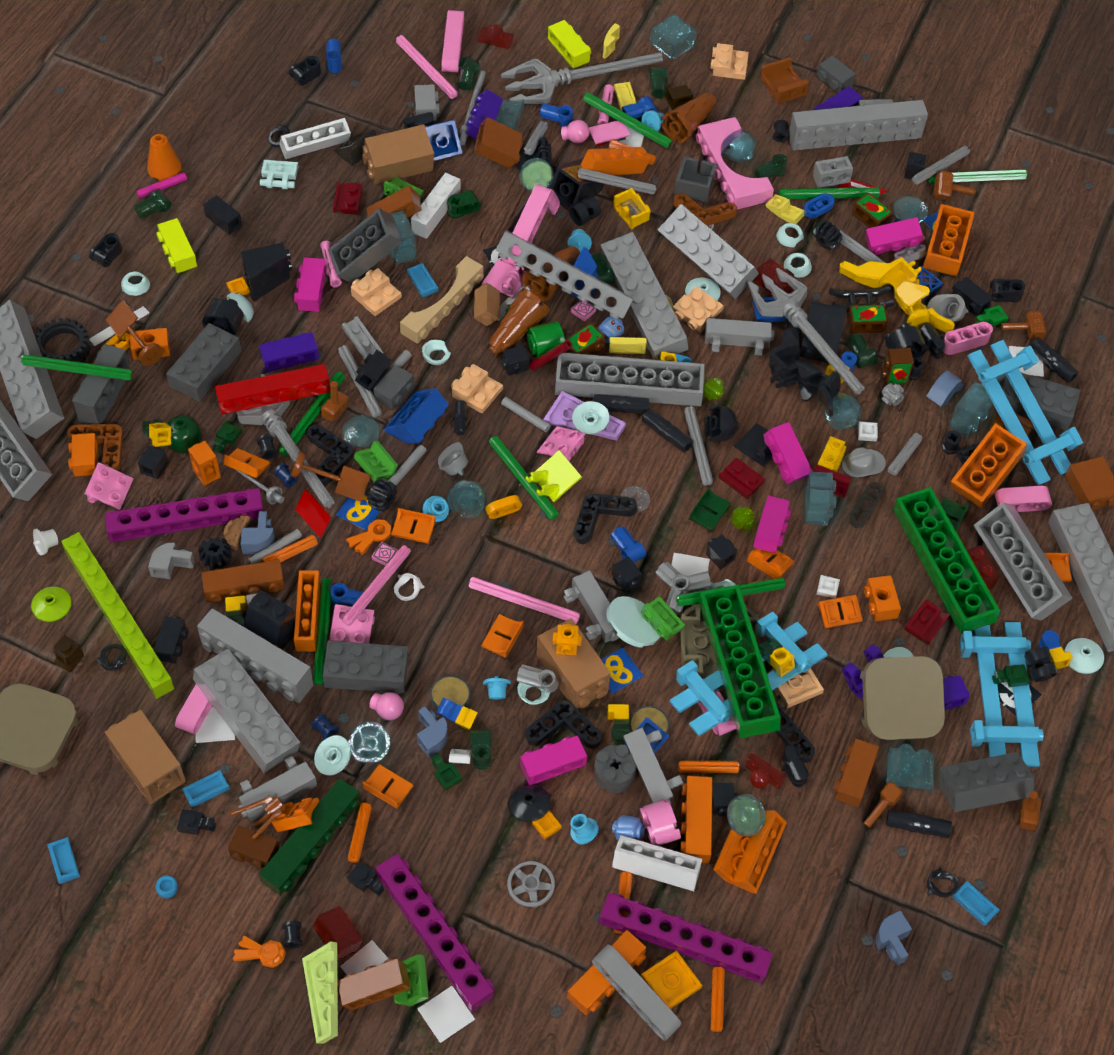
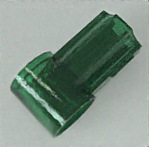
M465 55L458 65L459 69H461L458 84L462 90H471L475 75L480 69V63Z
M650 68L651 95L655 98L660 99L666 95L667 68Z
M783 154L774 155L771 161L754 169L755 177H768L769 179L773 176H783L786 173L787 157Z
M157 189L150 194L148 199L134 205V209L138 217L143 219L157 211H168L172 203L162 190Z
M856 333L848 338L847 343L852 352L857 356L855 364L859 369L877 364V354L873 348H869L862 334Z

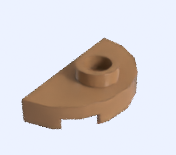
M242 515L233 521L230 520L225 526L224 537L227 543L231 545V548L236 551L241 543L242 528L248 527L251 521L250 516Z

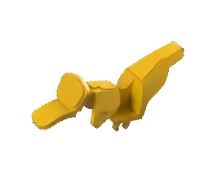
M900 257L891 263L870 261L860 266L846 261L840 263L839 272L855 282L872 288L892 285L896 301L905 313L909 315L907 323L910 326H916L920 330L925 323H930L945 333L954 330L955 324L953 321L942 317L933 308L926 309V306L921 303V299L928 296L930 291L929 287L919 285L920 280L917 279V276L921 272V267L913 269L912 266H915V261L907 263Z

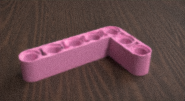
M539 184L535 185L513 234L532 243L545 213L555 215L558 211L560 201L554 190ZM514 245L512 252L518 256L521 253V249L519 246ZM502 258L503 262L515 266L514 260Z

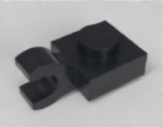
M182 809L177 830L182 833L199 835L200 829L214 832L217 823L214 822L215 819L212 817H204L203 812Z
M361 861L347 876V880L362 892L369 888L377 896H380L384 891V888H382L384 885L376 880L377 873Z

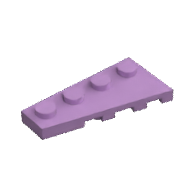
M562 391L543 420L551 425L577 430L572 421V414L575 408L584 402ZM609 415L607 427L603 431L591 435L617 441L625 429L626 423Z

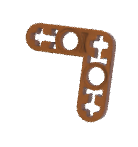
M680 193L674 196L673 205L676 208L682 204L706 226L734 218L737 213V206L734 203L727 202L703 209L686 194Z
M73 425L68 429L67 435L70 442H72V435H76L77 432L78 434H85V432L89 434L99 431L100 435L96 437L98 444L104 443L102 464L109 467L111 459H113L114 464L110 468L117 471L120 470L124 436L119 425ZM111 446L118 447L115 452L108 451Z

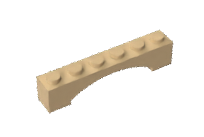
M466 256L456 266V280L449 292L434 305L419 312L413 313L411 311L400 322L401 334L417 344L422 339H425L429 332L436 328L444 317L449 315L451 309L455 305H459L462 298L469 294L477 283L483 280V266Z

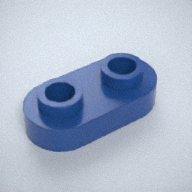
M821 194L808 201L804 205V215L808 218H817L830 211L834 206L835 200L833 196Z

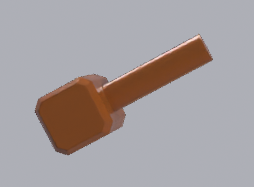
M940 171L935 176L934 197L936 199L947 200L951 197L952 191L969 195L975 194L974 188L953 184L952 172Z
M1029 311L1025 322L1001 323V330L1027 329L1028 337L1031 340L1037 337L1043 339L1047 331L1043 314L1040 311Z
M336 381L330 383L331 397L321 408L322 417L330 422L335 421L349 404L348 396L338 391V383Z
M888 782L880 792L881 801L863 824L870 828L888 805L894 807L903 795L902 789L895 783Z
M1035 791L1030 792L1028 798H1023L1019 823L1022 829L1035 831L1038 827L1041 798Z

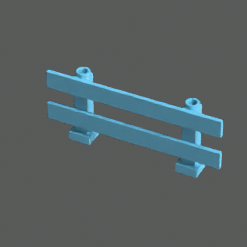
M1004 340L992 344L991 348L999 361V364L992 367L989 366L981 349L967 355L1007 430L1027 443V449L1022 456V460L1027 465L1037 486L1051 480L1041 462L1043 458L1050 456L1059 474H1065L1071 464L1063 449L1073 450L1083 444V441L1075 427L1068 429L1057 439L1019 370V368L1023 367L1025 371L1039 362L1031 345L1021 350L1015 357H1012ZM1006 374L1044 444L1043 446L1034 449L996 378Z
M774 612L757 621L756 632L760 637L766 635L769 638L758 645L762 660L765 661L770 658L774 650L785 647L794 655L795 668L783 677L776 673V669L767 674L772 690L801 672H807L812 665L828 655L818 643L802 652L794 642L807 635V631L798 621L782 630L777 624L778 616ZM692 660L679 668L676 674V681L679 685L683 686L686 684L689 688L670 699V703L678 713L699 701L703 703L709 711L689 723L694 732L700 736L716 725L727 722L732 716V711L728 699L722 702L714 693L724 686L720 671L718 670L702 679L697 673L698 665Z
M1005 622L1006 637H991L990 625L975 629L974 636H972V631H963L959 640L961 657L969 658L972 652L977 653L986 725L983 726L982 720H974L970 728L972 747L980 748L983 742H988L989 757L1006 754L1005 743H1020L1021 756L1027 767H1039L1037 742L1043 741V730L1034 725L1029 684L1027 686L1013 687L1017 726H1003L998 686L992 680V676L995 675L994 672L996 671L993 653H1008L1009 666L1024 664L1027 671L1024 655L1026 651H1030L1031 642L1026 640V637H1022L1021 623Z

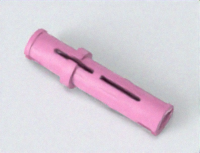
M608 84L604 87L602 100L610 105L612 104L615 90L614 86ZM599 110L598 125L608 123L610 116Z
M323 241L320 247L326 263L325 271L329 276L330 285L338 287L342 284V281L337 276L328 251L332 245L329 241Z

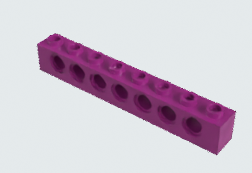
M247 489L221 495L171 501L159 505L152 504L140 508L133 507L128 510H115L105 513L106 529L111 543L227 524L230 520L233 521L242 515L250 516L251 520L258 519L259 511H263L260 489Z
M396 854L376 867L377 877L472 1013L493 999V989L495 988L490 979H485L480 973L482 969L478 962L471 960L467 946L464 943H459L456 938L458 935L452 926L448 927L444 920L446 918L440 909L436 910L432 904L434 900L429 892L424 893L421 888L422 883L417 875L413 876L409 870L411 868L406 859L403 858L401 860L399 855ZM398 877H403L406 879L402 883H398L395 881ZM409 894L417 895L413 900L407 898ZM421 911L429 912V914L425 917H421L418 915V913ZM435 927L441 929L438 934H433L430 930ZM444 945H451L453 949L451 951H444L442 947ZM457 962H463L465 967L457 969L454 965ZM473 979L476 980L478 983L477 985L471 987L468 986L466 982L468 980Z
M608 893L598 923L623 933L628 930L636 938L674 952L677 950L680 954L715 967H723L726 971L761 984L766 977L773 954L765 947L749 945L743 939H733L724 932L711 931L700 923L692 924L681 916H671L665 914V911L659 908L652 909L646 907L640 901L634 900L632 902L618 893ZM625 910L629 916L623 917L619 914V911ZM646 918L649 924H642L639 919ZM666 925L670 931L664 932L660 929V926ZM680 933H687L690 939H683ZM701 941H708L711 947L703 946ZM721 948H728L731 954H724ZM742 956H749L752 962L744 961Z

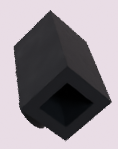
M217 195L203 205L205 216L229 235L242 226L240 213Z
M967 277L961 281L958 280L952 287V294L960 295L965 302L966 309L976 317L983 314L984 310L990 307L993 297Z
M377 349L373 355L370 353L363 361L365 365L361 364L357 369L356 373L358 376L354 380L368 391H370L391 362L390 358Z
M176 616L164 617L153 650L160 661L176 664L177 658L181 657L183 651L182 643L188 636V628H186L184 619Z

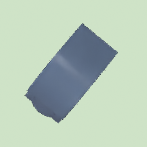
M947 370L934 383L927 397L940 406L947 405L953 394L961 391L964 384L961 383L962 380Z
M259 511L258 528H242L241 548L243 554H256L275 541L272 521L268 519L267 511Z
M426 707L418 710L419 720L425 729L416 734L417 744L427 757L430 758L442 750L447 742V723L444 717L438 720L433 711L429 712Z
M901 910L885 918L876 934L878 950L886 947L888 957L892 961L894 960L897 966L904 963L908 957V953L900 940L908 937L912 930Z

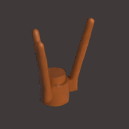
M268 795L262 800L231 811L230 815L233 816L266 803L267 805L264 806V809L267 813L254 823L253 827L256 828L267 818L269 819L252 836V839H256L286 809L277 795L273 798Z

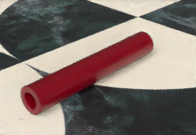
M564 341L530 362V369L534 371L571 349V341Z

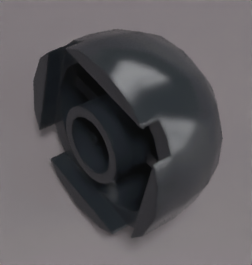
M713 405L709 409V411H712L710 416H706L705 434L706 436L710 435L709 441L725 442L734 436L739 428V422L735 412L729 407Z

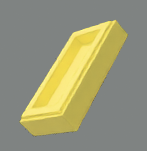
M630 82L614 84V91L621 111L622 106L637 103Z
M610 337L609 353L645 354L646 338Z

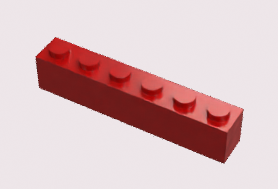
M325 364L219 385L215 386L222 415L329 393L330 381Z

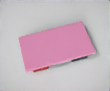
M619 121L589 127V132L597 146L605 145L607 141L615 139L617 141L625 140L626 137L630 136L626 125Z

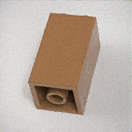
M424 124L365 138V145L362 146L364 153L362 158L364 164L368 165V177L373 180L374 185L384 183L385 181H392L395 176L401 179L433 171L434 151Z
M572 618L559 624H572L573 626H577ZM557 625L537 636V657L546 670H551L556 675L559 681L558 687L566 699L577 709L584 708L592 700L600 699L608 693L611 673L583 634L581 646H577L576 655L556 654L557 645L553 644V632L558 631Z
M142 710L129 714L126 719L118 724L111 725L105 731L111 750L150 805L186 782L180 763Z

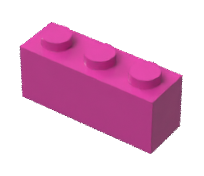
M917 217L866 229L869 251L876 255L891 250L898 251L908 246L915 247L922 243L923 234Z
M304 257L303 265L300 264L299 275L301 277L297 278L298 292H295L294 303H297L298 310L320 312L326 275L325 259Z
M789 422L774 427L763 435L765 443L772 453L773 460L779 467L781 477L787 485L804 479L813 473Z
M767 496L756 533L754 548L776 553L777 546H782L784 535H781V533L786 532L788 522H785V520L789 521L791 509H788L790 501Z
M578 735L566 737L561 742L555 744H546L542 749L530 750L525 752L523 756H520V766L529 785H534L587 764V755Z

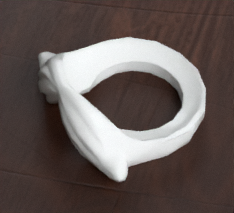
M411 573L398 575L399 580L394 586V593L400 600L410 601L415 599L420 589H423L425 586L421 583L419 577ZM410 578H413L414 593L409 597L401 596L398 592L399 588L409 581Z

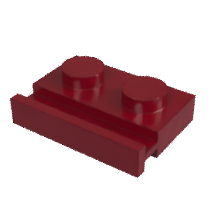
M338 182L333 213L340 211L344 214L358 215L363 190L362 184H340Z
M737 457L722 473H719L718 477L746 499L765 483L764 477Z
M816 464L810 485L845 498L851 477Z
M925 599L904 630L919 640H924L929 645L950 614H946L942 611L943 609Z

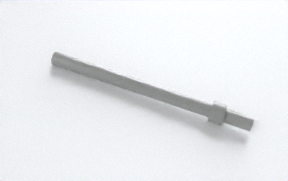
M483 70L479 72L465 122L460 129V145H465L466 139L469 136L465 133L467 129L466 123L472 116L470 114L472 108L477 104L475 99L481 91L486 72Z

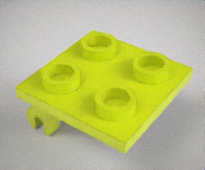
M559 450L535 472H531V477L526 476L525 479L528 483L533 481L542 487V490L536 491L539 496H549L555 502L577 483L582 476Z

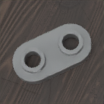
M919 244L915 247H907L896 252L894 258L896 260L902 257L907 263L920 260L927 254L926 246Z

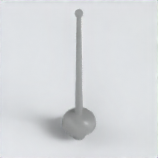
M238 471L266 492L268 503L275 504L278 502L281 504L284 501L280 487L272 486L268 489L246 473Z

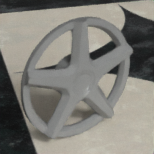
M535 861L520 863L510 872L507 888L510 897L515 902L525 907L536 908L546 903L553 895L555 879L552 872L545 865ZM525 865H537L533 873L526 875L519 869ZM542 869L549 874L551 884L539 881ZM515 873L522 881V885L512 890L511 879ZM537 890H550L544 899L537 900ZM528 892L531 903L520 900L516 895Z

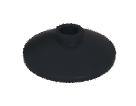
M534 785L519 788L512 794L509 801L512 815L524 822H533L541 819L548 813L551 806L550 796L547 791Z

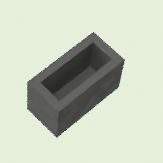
M834 56L819 64L817 77L837 93L854 85L856 73Z
M395 365L374 388L376 401L391 410L400 405L404 396L414 388L413 374Z

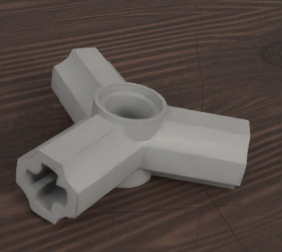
M663 562L656 571V575L671 588L666 604L677 616L682 614L684 606L677 605V595L712 588L708 571L686 576L679 573L669 562Z

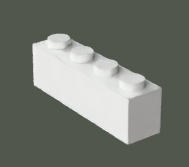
M342 118L283 135L280 138L279 145L285 159L348 142L351 132L346 119Z
M448 173L443 175L422 203V210L412 216V233L426 239L447 212L449 208L448 198L461 193V181L459 178Z
M620 835L612 867L694 891L702 859Z

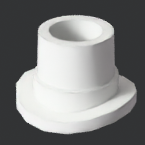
M38 529L33 530V544L39 555L46 554L50 547L58 545V537L53 529L41 532Z

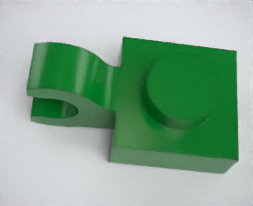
M997 305L985 309L983 314L976 317L978 321L974 322V324L987 322L993 327L1006 323L1008 316L1001 306Z

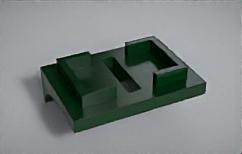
M708 487L690 513L689 520L713 531L731 502L717 496Z
M944 497L941 506L946 515L950 517L949 520L957 532L968 510L969 503L963 505Z

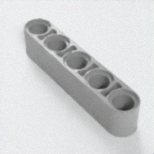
M607 944L594 957L592 963L647 1025L662 1040L667 1041L681 1025L678 1017L614 947Z

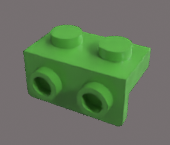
M378 440L373 441L370 449L358 451L354 455V459L367 474L371 475L370 478L374 483L380 478L390 479L398 466Z
M660 596L650 604H644L641 610L644 620L648 623L650 622L655 628L656 633L666 641L685 627L681 619Z
M420 954L402 961L407 967L411 989L394 995V1002L396 1004L413 1006L429 998L425 957Z

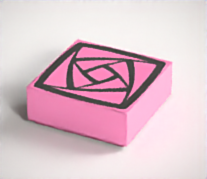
M582 300L571 308V313L584 322L596 312V308L592 304Z
M381 542L373 553L372 560L386 566L398 550Z

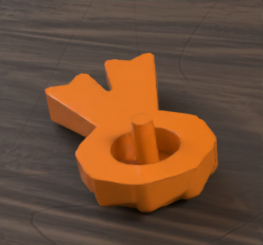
M375 520L369 524L367 532L347 538L346 542L349 543V548L356 546L355 552H360L361 555H364L373 542H384L390 537L391 525L386 520Z
M243 936L242 941L238 945L246 950L235 949L233 961L260 959L263 966L273 968L283 962L286 951L280 942L270 940L260 945L250 938Z

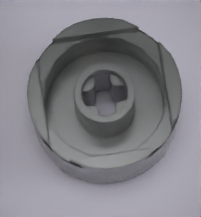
M611 745L603 748L597 753L595 759V782L600 788H604L610 793H621L627 790L634 780L636 764L630 751L625 745Z

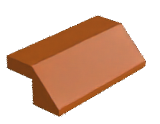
M756 803L755 805L759 811V824L756 830L751 834L744 835L738 833L732 827L713 869L726 882L753 894L758 892L787 824L775 810L763 811Z

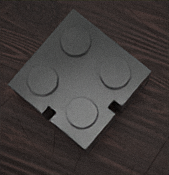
M684 156L676 178L674 194L682 193L688 195L691 199L707 202L715 179L717 164L702 160L700 174H697L699 159Z

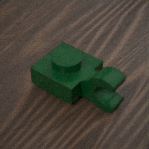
M225 421L216 433V439L213 443L216 445L214 450L222 453L227 444L233 446L241 435L242 428Z
M1024 664L1005 666L1003 670L995 671V675L992 676L994 684L1007 682L1008 687L1027 686L1030 682Z
M439 754L431 757L433 760L431 763L437 770L434 772V776L444 791L462 781V776L452 762L446 765Z

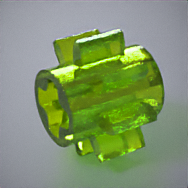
M709 378L703 386L704 396L709 400H714V398L718 400L725 392V388L722 386L724 382L719 378H714L713 380Z
M739 506L733 510L734 514L731 521L737 529L745 528L748 530L753 526L752 522H754L755 515L749 507L741 508Z

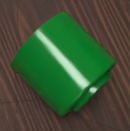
M558 321L530 327L527 334L529 349L536 359L565 341Z

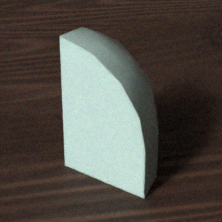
M232 292L227 295V300L233 299L237 301L238 306L243 311V319L249 322L253 317L254 311L248 299L240 293L235 294Z

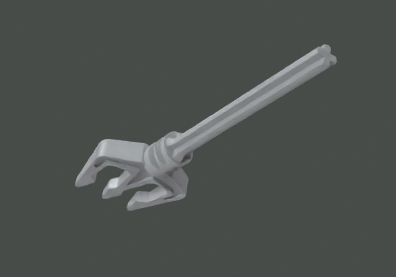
M659 52L575 70L564 68L563 71L558 69V72L556 70L551 71V68L540 60L532 59L502 73L501 78H515L516 74L534 71L536 76L522 82L515 81L507 85L505 90L542 89L543 93L527 97L519 94L510 98L509 102L549 104L555 87L558 84L562 86L564 83L570 84L574 79L663 62L662 53Z
M776 268L780 282H787L794 292L787 294L777 287L772 279L762 274L765 287L771 291L775 301L766 303L758 294L759 287L748 281L749 290L759 313L762 316H785L794 327H799L835 371L839 373L855 394H861V391L865 389L864 386L807 321L808 315L801 308L807 297V287L781 269Z
M290 401L236 412L238 421L241 424H264L272 436H277L293 462H295L300 450L287 433V425L281 417L290 405ZM305 459L304 464L310 466ZM301 469L302 475L323 506L331 508V505L335 502L314 472Z

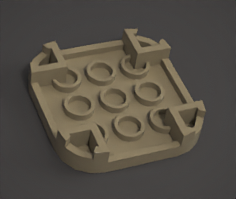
M700 603L692 604V607L685 610L681 616V621L685 624L684 629L680 631L681 664L683 667L693 660L698 665V675L705 679L718 671L719 668ZM746 607L757 645H760V636L756 632L757 621L759 620L758 614H755Z
M924 656L872 659L866 664L864 670L861 671L860 679H863L864 720H862V723L869 734L878 739L893 740L928 738L940 732L945 719L942 670L936 661Z
M18 683L5 688L0 693V762L28 770L33 775H39L40 772H44L51 767L54 769L58 764L57 758L73 726L77 727L78 723L77 711L71 700L27 684Z

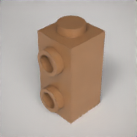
M486 283L475 290L474 319L488 326L499 319L500 290Z

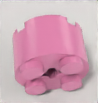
M667 798L640 808L641 819L645 829L648 831L650 844L661 846L681 839L679 829L675 828L677 827V821Z

